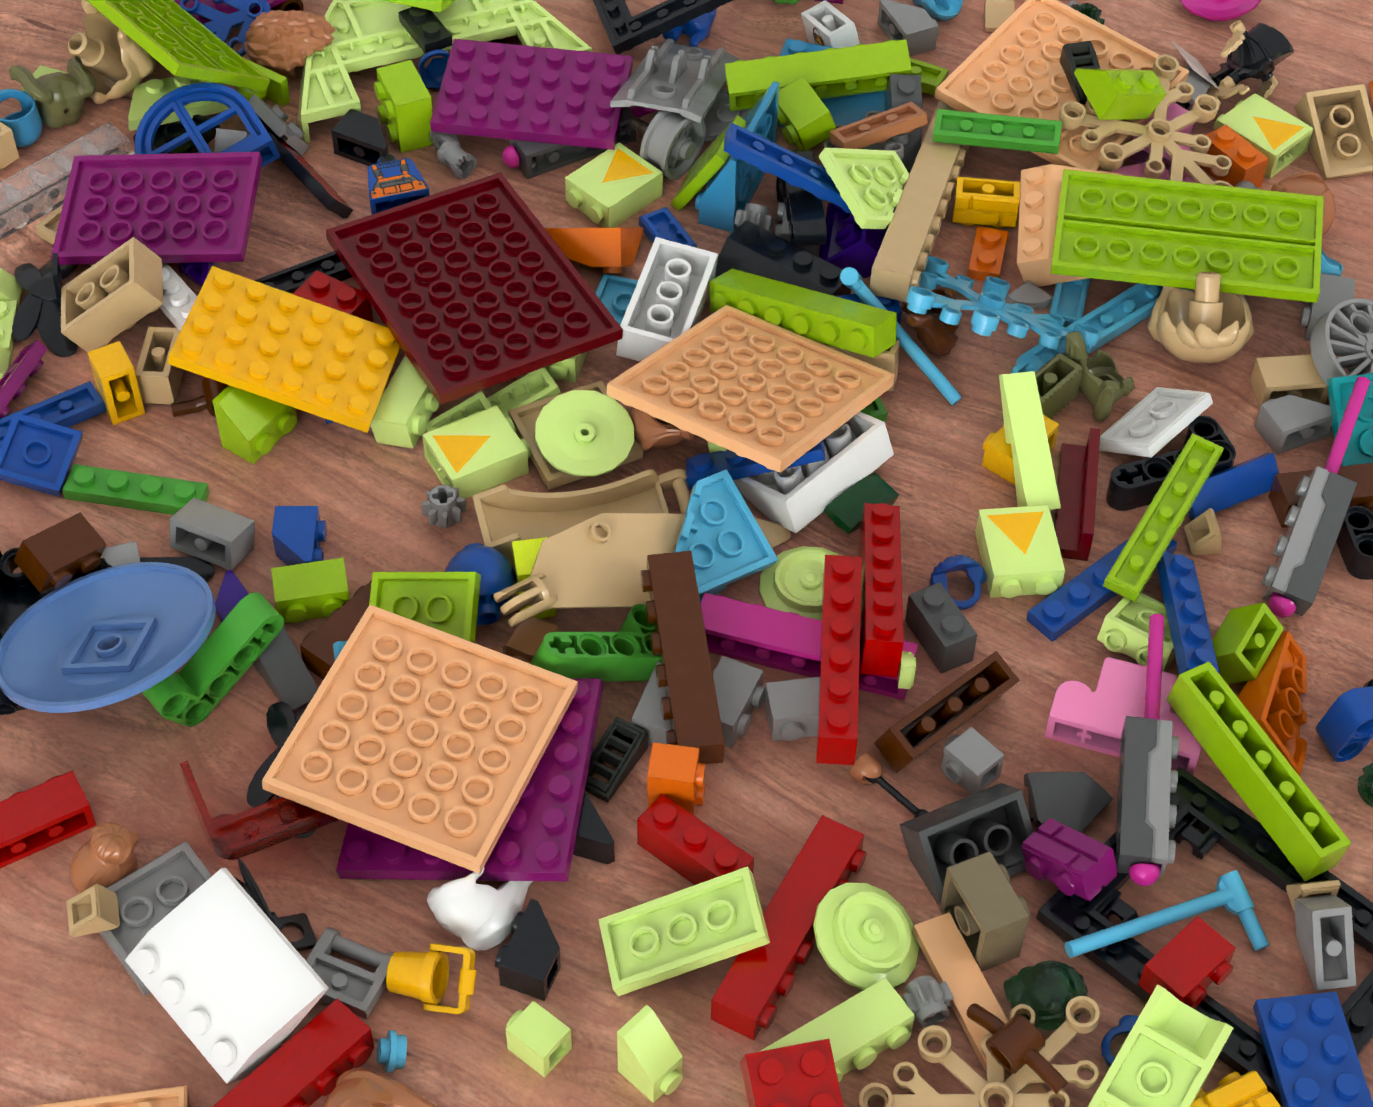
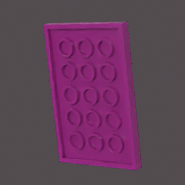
M454 39L430 121L431 132L614 150L624 107H610V101L631 76L633 56Z
M260 152L74 156L51 258H53V253H58L60 265L96 264L134 237L162 259V263L244 262L263 161Z

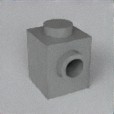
M970 727L961 735H953L945 743L941 769L951 782L959 784L969 794L972 795L984 790L1000 777L1004 754L973 727Z

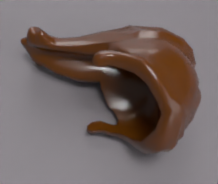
M939 287L932 290L933 293L957 300V296L951 288ZM905 302L901 303L902 311L907 314L905 317L906 322L917 332V338L927 348L928 352L941 356L950 354L951 349L955 347L958 336L955 333L959 324L951 325L941 321L939 317L942 308L932 307L927 310L926 314H918L907 309Z

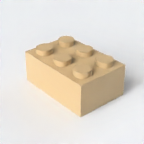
M132 237L61 288V334L89 352L101 346H106L121 332L132 328L137 321L149 313L157 311L163 304L162 259L136 238Z

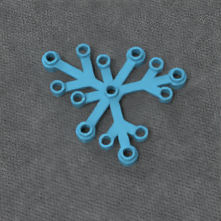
M928 256L926 269L921 273L919 284L921 287L911 286L906 298L908 303L907 309L918 314H926L927 310L932 307L942 308L939 319L951 325L959 324L962 315L960 309L974 310L970 321L972 324L971 330L983 336H991L992 331H996L1000 319L1008 324L1006 332L1014 337L1025 338L1030 328L1041 335L1038 343L1051 349L1058 348L1061 340L1060 335L1066 337V334L1069 332L1079 331L1083 337L1086 351H1091L1092 346L1097 345L1101 334L1098 329L1081 323H1077L1074 330L1063 327L1065 319L1058 315L1050 313L1033 314L1034 309L1028 305L1005 303L1006 300L1004 298L1007 297L1011 284L997 277L987 276L982 288L983 292L979 295L972 290L973 279L964 275H956L954 279L947 274L949 263L934 256ZM940 285L958 291L971 301L954 300L933 293L930 290H934Z

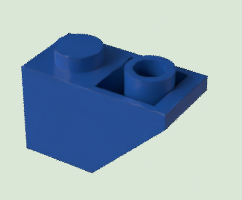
M275 506L272 537L276 556L287 566L323 561L324 552L323 548H320V542H326L327 523L326 520H320L318 506Z

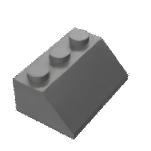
M1003 783L899 824L910 861L939 905L941 904L947 867L990 851L996 862L1003 864L1009 876L1026 870L1021 847L1022 843L1034 832L1022 790Z

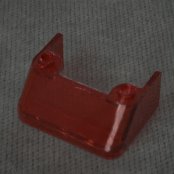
M188 761L180 763L188 796L206 840L221 858L236 860L340 820L284 797L235 815L222 814L211 818Z

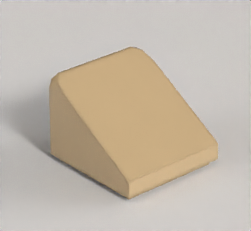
M985 0L983 11L985 32H994L1014 13V0Z
M1339 880L1286 885V891L1294 911V899L1330 894L1336 896L1341 884Z
M95 884L66 901L69 936H83L112 930L120 926L117 895L115 892L99 884Z

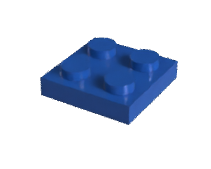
M14 412L0 447V480L60 497L83 439L82 431Z

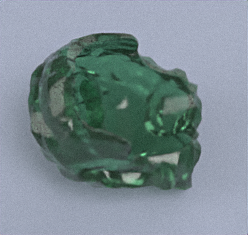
M1041 961L1034 966L1024 967L1017 975H1013L1010 979L1005 980L1003 984L1006 999L1009 1001L1011 1008L1025 1004L1034 1010L1035 1027L1037 1029H1058L1066 1021L1065 1014L1068 1002L1077 996L1088 997V990L1084 984L1083 976L1073 967L1059 961ZM1079 1013L1074 1017L1076 1021L1079 1019L1082 1013ZM1020 1014L1030 1021V1017L1028 1015Z

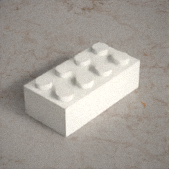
M658 237L655 238L620 325L623 332L622 339L618 340L617 356L640 362L699 323L709 296V281L715 278L718 253Z

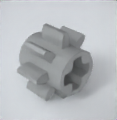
M746 203L744 211L737 209L734 224L736 227H739L745 220H748L772 233L774 218L768 215V207Z
M440 485L431 491H426L427 501L421 504L423 515L429 517V525L435 524L438 527L447 529L455 525L456 522H462L461 512L466 511L465 498H459V489L457 487L453 489L447 485Z
M925 975L907 984L905 987L907 994H903L902 998L914 1013V1020L917 1019L922 1027L938 1025L949 1017L948 1009L952 1008L950 1001L954 997L946 981L938 984L937 980L933 979L932 976Z

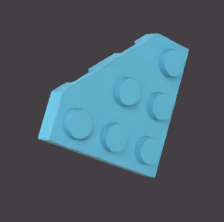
M727 469L698 480L695 483L674 552H692L699 597H702L704 593H711L773 566L778 561V558Z

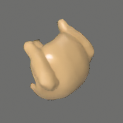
M82 0V7L86 12V16L82 21L86 34L83 32L74 33L68 41V51L71 54V58L78 56L81 59L82 65L96 79V90L94 94L89 95L87 98H91L96 104H102L109 99H118L131 92L144 77L153 73L156 62L148 52L87 0Z
M1199 272L1196 274L1195 292L1177 287L1163 286L1161 294L1152 309L1148 330L1152 338L1161 343L1176 358L1192 363L1222 362L1239 352L1253 336L1252 315L1245 295L1220 293L1222 278L1220 274L1215 272Z

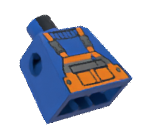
M384 154L378 158L377 164L370 165L367 168L371 215L430 196L427 183L409 158L395 160L393 155Z

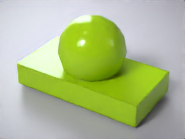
M245 59L266 76L270 83L266 91L238 87V92L247 101L255 94L261 101L268 99L283 107L290 102L287 77Z

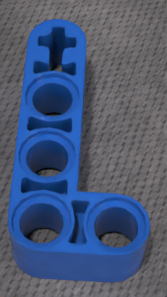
M1373 686L1354 688L1340 695L1316 726V732L1336 762H1344L1354 758L1373 738Z

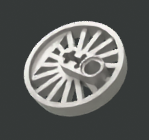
M1354 298L1340 302L1321 316L1315 323L1310 338L1311 354L1315 367L1326 385L1329 378L1373 373L1372 300ZM1343 368H1347V370L1349 371L1348 375L1343 370Z

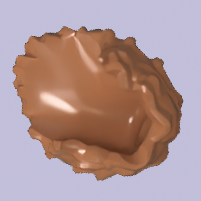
M271 10L267 13L262 12L250 24L249 30L246 31L244 50L252 62L280 75H286L294 79L296 77L294 68L305 65L306 55H313L315 51L320 52L323 50V47L330 45L334 39L331 34L336 29L322 15L318 16L307 11Z

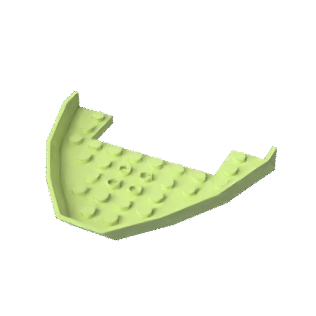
M385 0L332 1L324 17L336 29L331 34L334 39L330 45L323 47L322 51H315L313 55H306L305 65L302 68L297 126L305 133L302 138L306 143L311 142L308 123L345 116L350 109L361 111L359 97L348 73L381 65H389L408 59H416L425 54L399 22L398 12L412 6ZM456 0L441 13L432 11L452 35V43L454 39L488 42L517 35L522 45L592 52V48L534 0ZM452 46L443 48V49H441V50H445V51L451 50V49H452Z

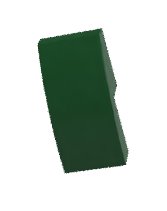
M874 472L840 494L826 506L824 512L839 528L850 534L861 528L864 503L893 505L899 494Z

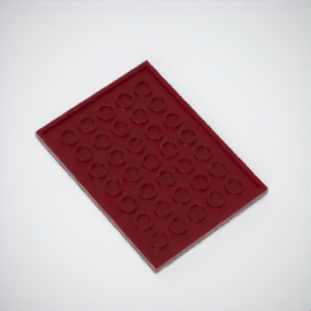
M501 172L326 230L327 241L381 320L389 328L395 340L440 405L622 339L623 329Z

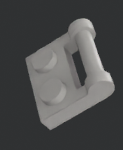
M327 927L306 959V962L329 987L319 1000L331 1004L338 998L355 1015L368 1019L387 986L386 973L393 952L381 953L341 936L340 931ZM335 951L377 969L375 973H372L329 954Z

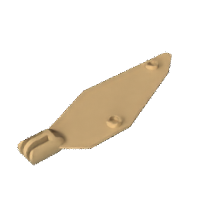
M600 513L544 539L530 577L495 593L493 597L496 603H499L523 591L522 594L512 598L500 608L503 615L506 616L528 605L530 606L518 612L507 621L510 627L547 609L632 608L637 604L645 605L646 601H651L649 592H643L641 585V570H647V555L674 552L685 514ZM755 518L772 549L790 539V530L784 528L781 524Z

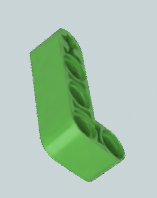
M254 592L248 594L239 601L179 673L174 672L163 681L141 693L165 719L190 727L201 723L279 634L284 625V618L261 593Z
M637 604L631 608L618 632H550L546 634L530 664L570 679L601 678L602 682L649 681L657 661H660V656L653 655L651 649L650 634L656 632L654 623L647 622L645 605Z

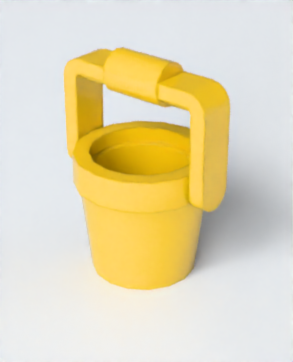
M430 943V951L428 952L396 951L393 953L386 973V983L389 992L419 999L424 1002L423 1010L463 1014L469 1010L471 995H474L477 972L474 969L475 952L472 948ZM446 952L464 954L459 976L458 1007L439 1004L445 995L449 979V959Z

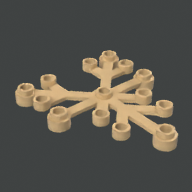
M1159 55L1154 62L1152 71L1158 76L1167 95L1154 110L1153 119L1146 125L1120 120H1099L1088 99L1085 107L1076 101L1065 102L1061 107L1059 121H1062L1063 128L1067 130H1075L1080 126L1095 128L1087 129L1082 134L1080 145L1085 150L1093 151L1097 149L1100 140L1116 132L1137 136V138L1122 146L1115 142H1108L1101 147L1098 161L1101 168L1106 171H1115L1122 166L1124 159L1150 146L1149 160L1146 162L1143 170L1147 178H1161L1165 168L1162 162L1164 149L1171 156L1169 180L1183 182V171H1185L1196 183L1233 187L1226 181H1213L1198 166L1210 167L1213 174L1225 176L1231 168V159L1225 155L1214 156L1207 154L1211 146V139L1208 136L1178 132L1197 121L1208 123L1213 120L1219 109L1218 100L1208 94L1199 95L1195 99L1192 110L1171 121L1166 120L1167 107L1177 101L1187 103L1191 100L1194 93V87L1187 82H1180L1176 85V88L1169 91L1170 81L1175 78L1179 68L1178 60L1171 55ZM1178 145L1188 146L1191 151L1183 150Z
M1077 996L1068 1002L1065 1014L1066 1021L1045 1041V1047L1039 1051L1049 1063L1078 1033H1089L1097 1027L1100 1015L1097 1003L1087 996ZM1020 1004L1011 1010L1010 1019L1015 1014H1026L1030 1017V1022L1035 1026V1012L1030 1006ZM1079 1013H1084L1089 1016L1090 1020L1087 1023H1079L1074 1017ZM931 1025L924 1028L918 1036V1050L921 1057L930 1063H941L973 1094H939L918 1074L914 1064L905 1061L895 1066L893 1079L899 1089L904 1091L910 1090L913 1094H892L890 1089L884 1084L870 1083L861 1090L859 1105L860 1107H869V1103L872 1100L878 1099L884 1103V1107H990L988 1104L992 1099H1000L1004 1102V1107H1051L1049 1102L1054 1098H1058L1065 1103L1064 1107H1070V1099L1063 1090L1057 1094L1053 1090L1048 1093H1020L1029 1083H1045L1026 1064L1004 1082V1068L994 1059L986 1047V1041L993 1036L991 1033L987 1034L982 1040V1054L986 1058L987 1081H985L952 1050L951 1036L948 1031L941 1026ZM937 1042L943 1048L940 1052L932 1053L927 1047L930 1043ZM1082 1060L1076 1064H1051L1068 1083H1075L1081 1089H1091L1098 1082L1099 1071L1097 1066L1091 1061ZM1083 1069L1089 1070L1093 1073V1078L1082 1080L1078 1076V1072ZM902 1071H910L914 1076L910 1081L904 1082L898 1078V1075Z

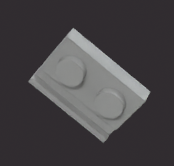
M253 94L248 102L255 113L277 136L282 138L299 154L303 155L310 148L302 138L305 134L303 130L293 121L288 124L286 120L289 116L276 104L271 108Z

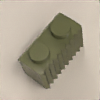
M1061 353L1056 354L1035 372L1043 415L1050 419H1053V416H1057V412H1061V408H1065V405H1069L1070 401L1077 398L1083 371L1081 365Z

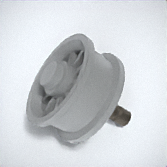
M660 110L655 115L650 124L638 117H634L630 123L632 129L644 134L640 148V157L662 170L664 177L670 180H678L690 170L702 150L706 135L704 120L699 123L681 116L680 113Z

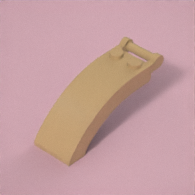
M649 469L616 482L577 491L555 493L526 492L510 489L503 484L472 497L484 545L498 550L507 559L513 560V541L551 537L600 513H670L664 491L669 489L674 490L681 514H685L690 493L687 487L685 470L674 469L657 476L655 470Z

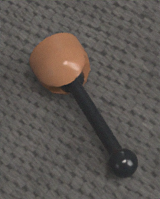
M869 751L863 753L855 761V766L852 765L849 775L857 782L864 785L879 784L914 814V818L928 813L925 809H918L881 777L882 765Z

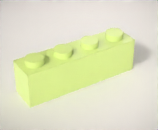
M406 354L381 397L371 423V428L376 443L414 448L420 436L425 433L427 422L433 412L438 409L439 402Z
M885 977L761 1051L829 1038L837 1077L840 1082L844 1074L854 1068L858 1070L866 1068L877 1058L879 1053L889 1047L897 1049L904 1045L911 1037L915 1015Z

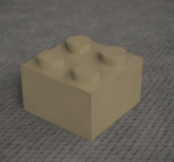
M990 851L947 867L940 904L942 914L950 912L981 972L1020 956L1028 919L1030 918V910L1025 899L1022 896L1016 895L1010 885L1008 871L1003 864L996 862Z

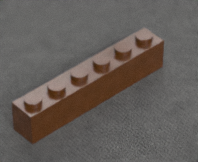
M682 551L647 555V570H641L642 591L649 592L651 601L645 602L646 617L648 623H654L656 631L650 634L652 654L660 656L661 664L656 665L655 669L658 688L664 687L666 697H661L663 720H670L671 730L666 731V742L671 745L699 748V763H723L725 742L692 552Z

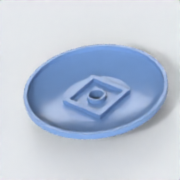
M162 562L124 564L102 569L75 579L34 603L6 631L0 641V688L14 703L27 709L47 713H70L92 710L135 696L173 674L202 646L212 629L216 615L213 594L206 581L196 572L180 565Z

